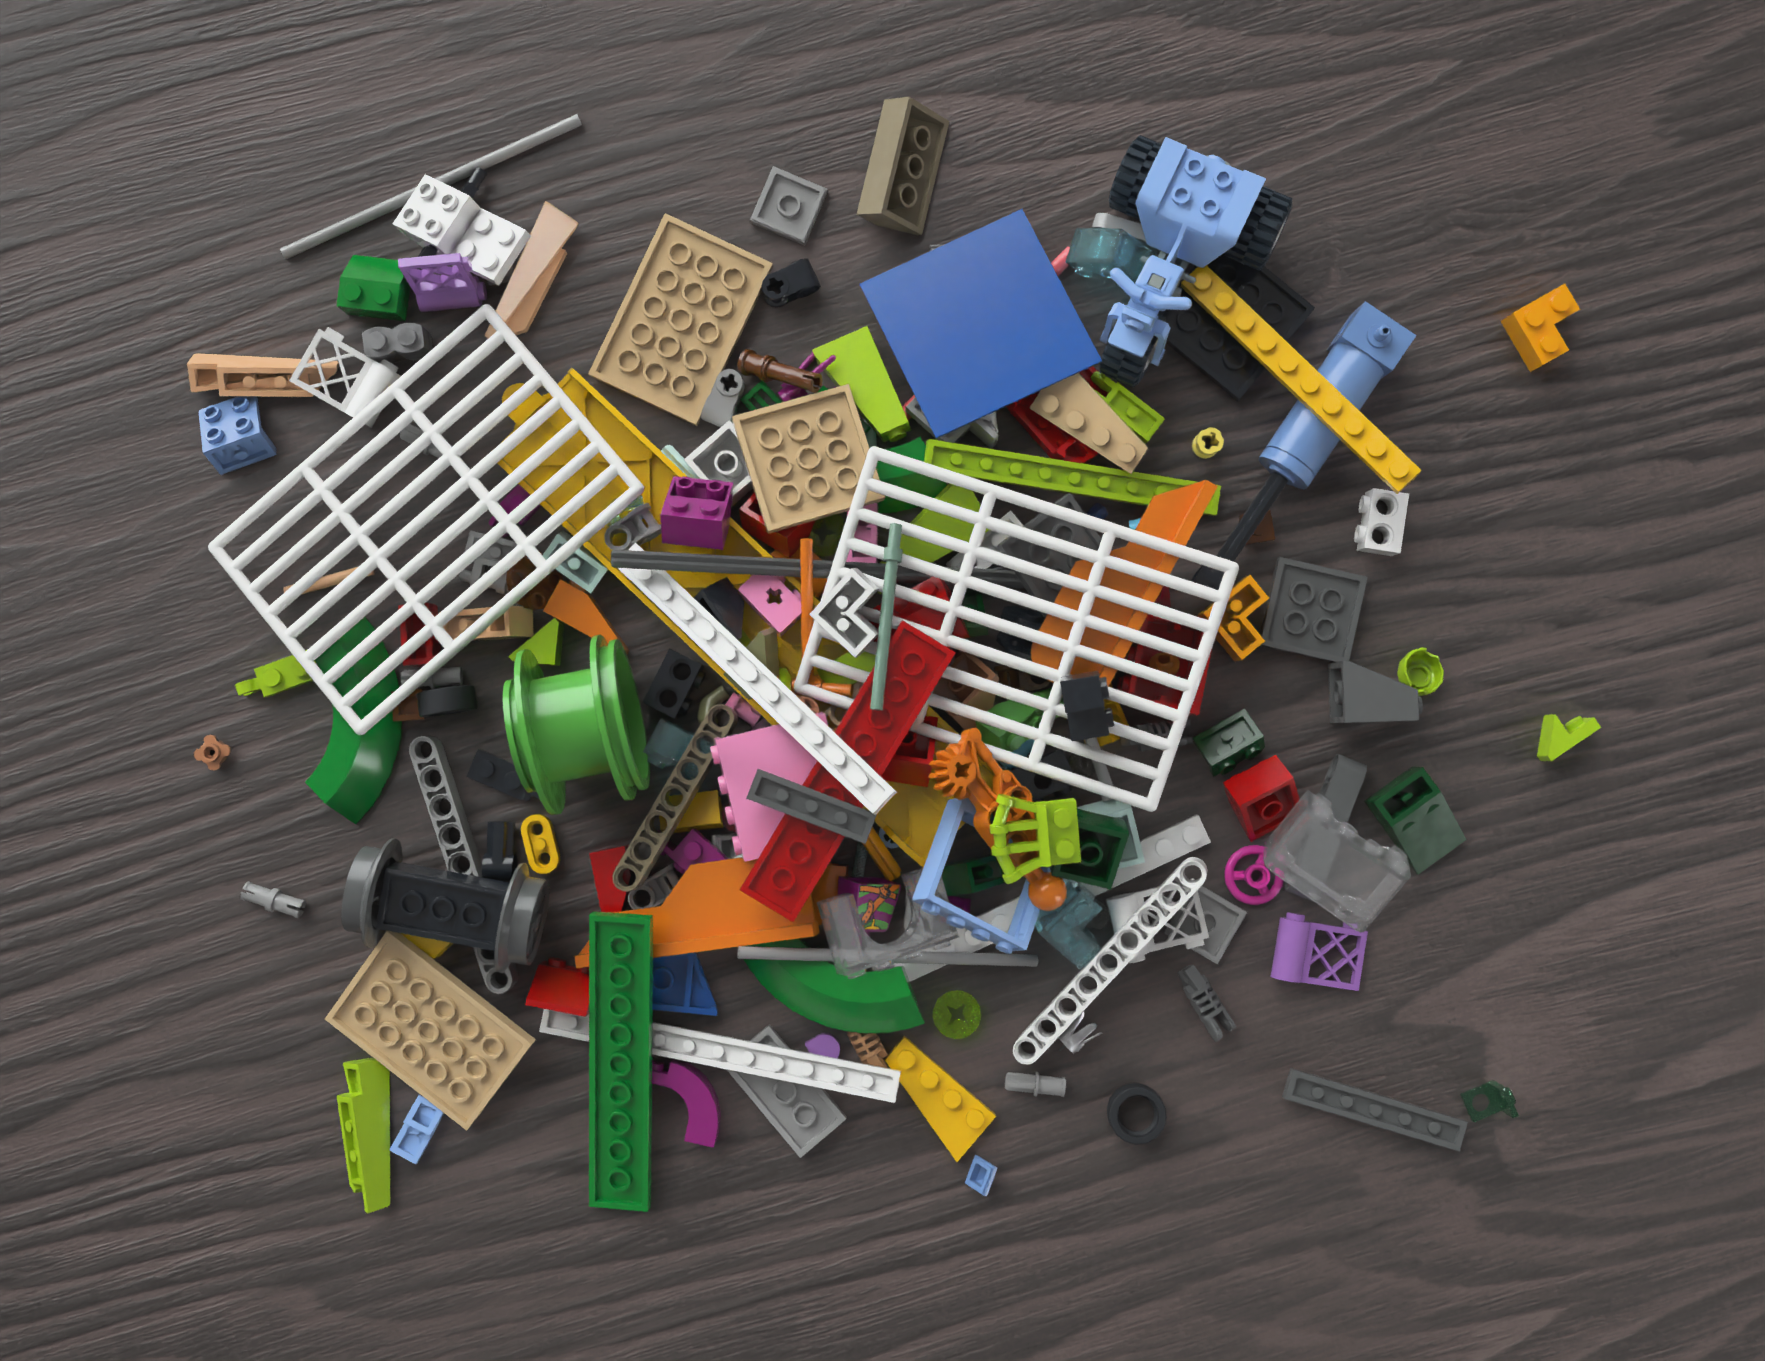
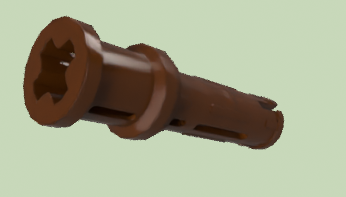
M746 349L740 354L738 359V371L744 376L754 375L763 382L776 380L809 390L813 393H817L820 390L818 387L813 386V384L819 387L822 386L823 378L821 374L779 363L772 355L761 356L754 350Z

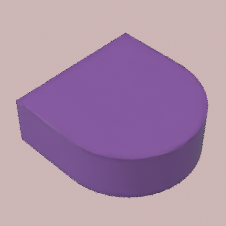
M830 1033L818 1034L805 1042L809 1053L838 1058L840 1054V1043Z

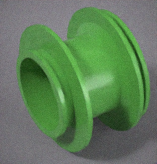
M601 634L592 636L590 641L589 669L544 677L536 657L530 650H519L515 657L514 679L506 680L504 683L503 714L512 760L524 789L528 793L537 792L541 803L550 815L562 813L565 805L566 781L611 772L620 795L626 801L635 798L637 788L639 790L647 789L650 783V761L645 724L634 675L620 640L614 639L607 643Z

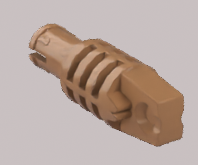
M847 1032V1036L863 1064L889 1068L884 1059L888 1053L877 1033Z

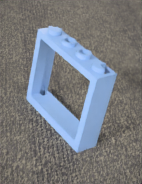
M956 798L949 799L912 901L921 905V910L928 914L943 916L947 919V924L960 929H968L971 931L972 937L981 941L989 940L996 944L995 948L1001 952L1012 954V951L1027 950L1040 911L1030 901L1028 896V886L1030 883L1027 879L1025 880L1008 933L934 895L961 820L974 827L973 817L976 810L968 798L962 800ZM991 814L990 823L993 824L994 816ZM1041 867L1044 872H1051L1050 867Z

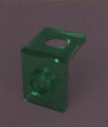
M1494 1080L1460 1094L1473 1122L1500 1111L1512 1118L1519 1116L1514 1105L1516 1100L1511 1090ZM1478 1094L1486 1095L1489 1100L1488 1107L1483 1111L1475 1110L1472 1105L1473 1098Z

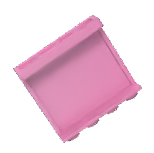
M816 713V715L828 726L825 713ZM780 724L723 738L717 737L714 738L715 746L710 747L714 765L720 764L723 776L717 777L721 795L727 794L730 806L724 807L729 825H735L737 836L732 837L735 854H742L745 862L759 858L785 815L783 812L746 799L757 769L803 785L817 762Z

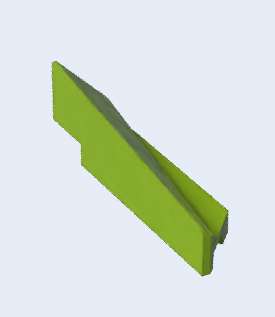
M366 1058L343 1063L349 1092L337 1095L349 1185L354 1193H363L364 1210L366 1213H371L390 1205V1070L375 1058Z

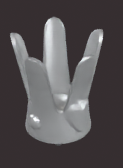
M1084 1011L1058 1037L1064 1044L1059 1049L1060 1052L1067 1047L1074 1054L1085 1045L1084 1043L1103 1034L1100 1032L1084 1040L1096 1029L1097 1025L1095 1023L1088 1024L1073 1034L1084 1017Z

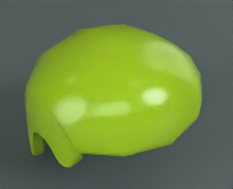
M1423 647L1408 652L1399 662L1397 670L1399 682L1417 689L1420 696L1435 692L1443 683L1444 676L1439 656L1427 652V648Z

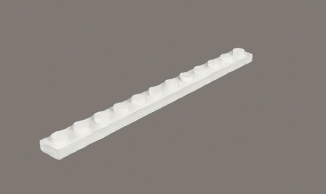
M637 543L629 549L632 551H644ZM618 568L872 814L876 815L897 793L665 570Z
M1194 815L1140 840L1145 862L1118 869L1112 888L1211 843L1199 815ZM1062 878L1067 887V898L1063 905L1053 911L1040 909L1036 923L1109 889ZM1020 896L976 917L1008 933ZM952 927L902 951L973 953L993 944V942L989 940L981 941L972 937L971 931L966 928ZM876 962L871 967L873 971H881L904 966L909 981H913L947 964Z
M544 1009L539 1032L589 1042V1015L583 1017ZM652 1022L653 1055L893 1103L896 1102L901 1075L899 1070Z

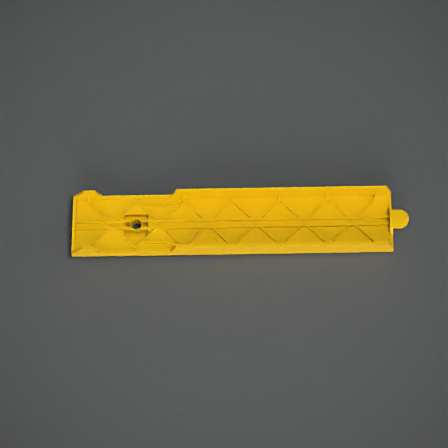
M570 368L568 374L558 383L559 387L644 485V492L584 543L583 546L771 725L779 724L753 698L748 700L723 675L725 671L623 572L611 566L612 550L606 545L604 540L606 530L627 516L632 510L645 503H649L651 506L650 512L658 524H661L660 514L673 476H687L577 371ZM516 383L506 388L502 396V403L521 388L524 383ZM535 391L515 408L508 416L516 424L513 431L507 437L553 397L549 393L541 396ZM560 408L497 464L510 475L571 422L572 419ZM579 430L518 484L530 495L533 494L591 442ZM599 452L542 501L540 505L551 515L555 514L607 469L610 464ZM617 475L561 525L575 536L629 489L628 485ZM731 517L723 550L662 543V533L651 541L640 545L644 551L773 558ZM643 518L642 521H643V523L645 524V526L648 528L649 525L647 524V522H646L645 519ZM618 533L613 537L614 546H622L627 541V534ZM665 570L693 598L702 589L725 577H728L738 591V588L752 576L750 574ZM783 576L786 579L783 584L790 591L796 589L801 594V584L794 577ZM770 593L769 604L776 602L779 605L781 595L773 596ZM813 596V610H814V609L817 607V605L820 603V601H818V600ZM744 600L742 629L752 641L760 631L768 629L770 626ZM801 619L781 637L777 635L779 667L787 668L791 676V683L793 678L797 677L802 661ZM822 637L816 655L835 660L849 651L840 643ZM814 667V674L820 677L817 671L819 668ZM814 699L818 704L819 713H824L831 706V704ZM928 706L926 716L938 717V728L958 734ZM836 708L835 718L837 721L841 722L847 712L846 709ZM828 715L826 717L827 722L829 723L828 727L834 728V730H836L838 726L831 721L830 716ZM935 741L933 760H937L935 755L937 751H945V748L948 746L947 743ZM977 755L980 775L992 790L994 773ZM930 779L928 787L886 781L897 793L877 813L874 822L920 866L924 867L947 801L955 797L946 798L943 796L942 790L933 789L937 782L936 779ZM961 820L960 825H959V827H958V830H959L966 822H964V821Z

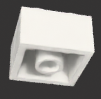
M730 420L684 459L700 479L733 482L731 507L753 489L735 428Z

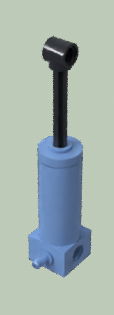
M1365 301L1348 317L1327 348L1330 353L1317 371L1360 411L1378 382L1393 371L1416 335ZM1297 400L1259 456L1260 463L1269 471L1270 477L1216 555L1217 557L1234 562L1285 485L1288 484L1300 489H1307L1340 439L1299 400ZM1201 565L1191 579V582L1219 590L1224 572Z

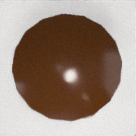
M526 555L507 571L506 582L509 592L536 569L535 565ZM554 569L517 603L530 610L544 609L560 579L563 580L562 575Z

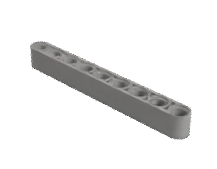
M417 737L410 743L409 754L447 870L482 877V862L444 747L436 737ZM426 741L432 746V753L427 758L421 753V745ZM434 770L440 772L442 777L441 783L438 786H434L430 781V775ZM444 798L451 804V810L447 815L443 814L439 809V804ZM452 827L457 828L460 832L461 837L458 843H453L449 838V830ZM461 856L467 857L470 861V867L467 872L462 871L458 866V860ZM473 947L488 990L492 993L501 994L517 983L518 971L515 963L512 962L504 972L508 977L507 985H500L495 978L497 972L495 957L490 956L486 949Z

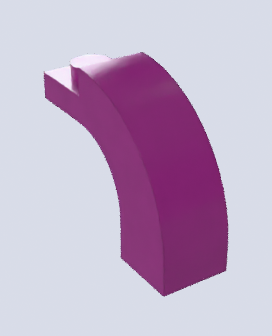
M672 1059L669 1068H665L663 1062L652 1060V1084L673 1089L684 1099L687 1105L689 1119L684 1141L714 1148L720 1128L721 1112L719 1100L711 1082L698 1068L686 1061Z

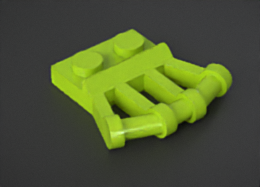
M998 794L996 802L999 804L993 824H990V834L994 836V845L991 849L992 855L996 857L1004 872L1002 877L1006 884L1014 883L1025 874L1042 866L1051 867V865L1081 862L1077 805L1074 798L1030 802ZM1010 807L1034 812L1035 819L1006 822ZM1036 829V840L1007 843L1006 833ZM1038 852V856L1017 867L1014 866L1009 856L1012 853Z

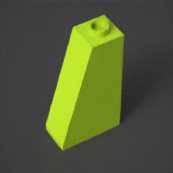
M868 326L812 350L818 365L827 360L831 355L836 356V360L823 371L837 387L849 384L857 411L883 442L890 440V442L898 441L907 435L906 432L911 431L907 417Z
M950 483L935 497V499L978 513L981 506L973 491ZM925 508L911 521V524L969 542L975 525ZM901 534L900 549L903 550V554L930 563L953 551Z

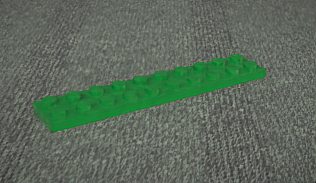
M595 911L589 915V1207L648 1212L651 1207L653 915Z

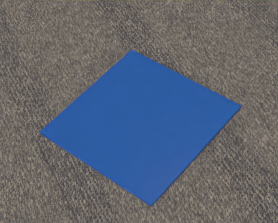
M1023 209L860 283V287L936 439L1102 362Z

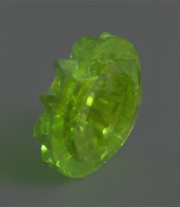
M839 514L815 521L812 530L820 529L823 520H826L827 530L836 533L826 536L823 545H821L819 535L810 532L808 538L813 539V552L817 556L825 557L836 553L845 526V522Z
M962 990L947 991L937 999L933 1008L934 1024L943 1035L949 1038H965L971 1035L980 1023V1006L976 999ZM965 1004L962 1015L967 1022L957 1018L948 1024L952 1015L947 1006L958 1009Z

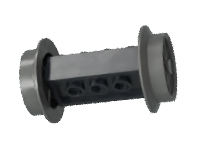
M391 838L384 844L382 849L364 846L356 855L344 889L341 911L342 925L346 931L361 933L363 943L367 948L376 947L387 930L495 951L496 971L503 973L512 962L530 965L533 962L544 931L550 887L548 880L530 877L529 868L526 863L518 865L510 883L403 863L401 843L398 839Z

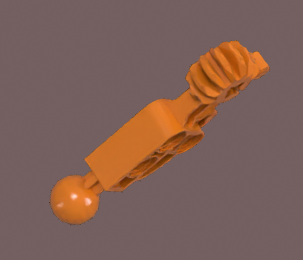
M970 728L961 733V739L958 741V744H948L945 751L939 750L935 753L937 760L929 763L935 770L928 777L936 779L937 782L933 789L942 790L944 797L954 796L958 800L968 798L976 810L973 817L974 827L991 849L994 845V836L990 834V816L993 814L995 817L999 804L996 802L998 794L1008 796L1013 794L1015 798L1033 802L1030 790L1022 786L1011 771L1002 770L993 758L991 751L981 740L980 730ZM977 755L994 773L992 790L980 775ZM1010 807L1006 822L1035 819L1034 812ZM1036 829L1006 833L1007 843L1010 838L1013 843L1036 840ZM1038 852L1012 853L1009 856L1014 866L1017 867L1038 856ZM1041 867L1022 876L1030 883L1028 886V896L1031 903L1038 909L1053 911L1063 905L1067 898V887L1062 878L1052 876L1051 872H1044Z

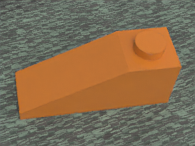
M560 579L543 611L591 638L601 634L607 643L614 639L620 640L626 654H628L630 650L593 597L585 593V589L572 580L567 583Z

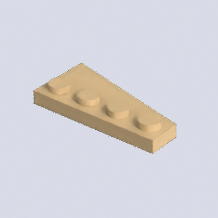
M1079 373L1042 389L1030 407L1031 410L1130 474L1133 473L1148 450V446Z

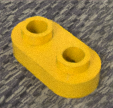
M531 815L521 825V834L528 863L536 873L547 874L554 871L560 863V853L554 828L550 819L545 815ZM537 823L543 827V832L540 835L536 834L533 830L534 825ZM542 853L549 854L550 862L548 864L541 861Z

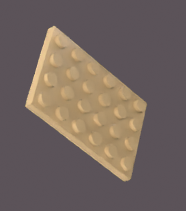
M665 213L588 373L589 376L698 426L703 406L712 391L718 374L725 369L761 294L762 281L771 273L773 263Z
M386 931L325 1018L327 1022L466 1131L472 1126L536 1040L401 933Z

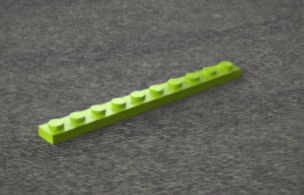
M928 439L926 442L924 456L925 463L979 480L1145 506L1149 505L1152 497L1197 483L1195 481L1139 472L1130 474L1120 469ZM1217 485L1218 487L1203 515H1217L1220 485Z

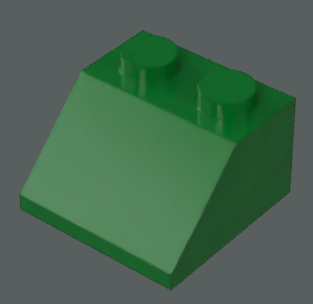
M353 255L340 276L336 306L348 315L406 322L410 285L398 268V260Z

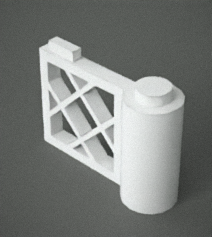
M327 327L325 332L318 329L289 381L354 418L401 377L396 373L399 368L385 359L378 363L342 342L344 336ZM322 338L334 345L336 357L319 360L316 348ZM339 348L348 352V354L340 355ZM314 354L315 362L308 363ZM355 356L365 362L360 373L347 376L342 359ZM338 360L343 377L326 381L321 364ZM317 366L321 383L308 385L299 380L305 368ZM356 378V380L350 388L348 380ZM345 382L348 393L342 404L330 397L327 385ZM323 386L325 394L315 388ZM380 412L368 421L366 425L372 428Z
M1159 886L1138 892L1120 894L1106 899L1114 934L1144 904L1143 897L1151 896ZM1171 887L1165 889L1164 892L1171 891L1168 897L1164 896L1165 899L1169 902H1174L1172 898L1177 889ZM1198 890L1192 895V899L1186 909L1184 907L1180 908L1184 912L1175 927L1169 923L1165 924V926L1172 929L1168 939L1154 943L1152 938L1129 963L1145 960V954L1177 945L1185 944L1186 949L1205 945L1203 939L1209 938ZM1193 905L1195 907L1196 915L1190 912ZM1148 910L1143 912V919L1148 924H1150L1148 915L1154 918L1152 924H1156L1160 920L1158 914L1154 915ZM1188 914L1198 920L1200 933L1187 935L1179 930ZM1132 932L1122 935L1123 942L1128 946H1135L1139 942L1136 934ZM1176 933H1179L1183 936L1173 939Z

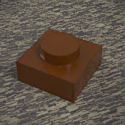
M1271 510L1267 512L1246 545L1275 540ZM1244 514L1239 516V521L1241 520Z
M424 689L415 690L393 709V721L426 719V717L419 716L416 696L417 693L424 691Z

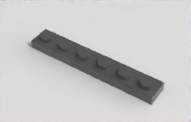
M1290 1068L1282 1095L1286 1100L1459 1152L1468 1124L1467 1121L1294 1068Z

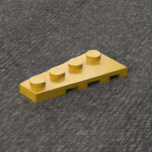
M903 1036L886 1056L885 1061L891 1069L901 1071L900 1083L955 1161L958 1162L994 1120L996 1114L906 1036Z

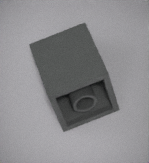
M1350 661L1328 663L1330 723L1419 721V714L1423 710V702L1421 696H1418L1417 689Z

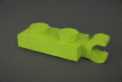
M291 655L255 668L256 678L235 684L239 696H248L262 691L264 697H270L311 682L313 679L297 659Z

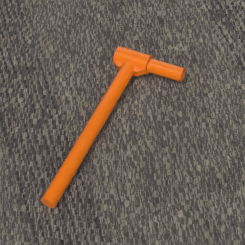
M810 538L800 539L802 658L813 626V618L809 615L813 611V539ZM814 666L812 667L807 684L843 696L853 695V684L824 682L818 675L814 674ZM793 678L792 683H791V691H792L795 695H802V694L796 693V692L794 691V688H793V687H794V683H795L796 678Z

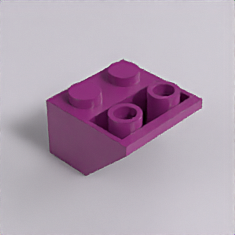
M673 476L660 514L662 543L723 550L729 530L733 482Z

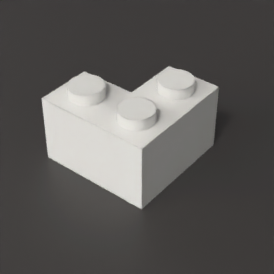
M851 568L809 615L856 658L878 637V629L859 610L879 588L858 568Z

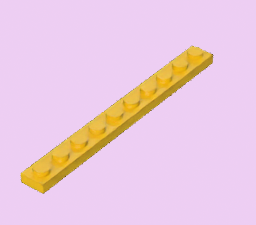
M1207 265L1203 268L1197 267L1190 274V276L1196 278L1195 283H1190L1186 280L1181 282V287L1396 494L1401 492L1421 473V469Z

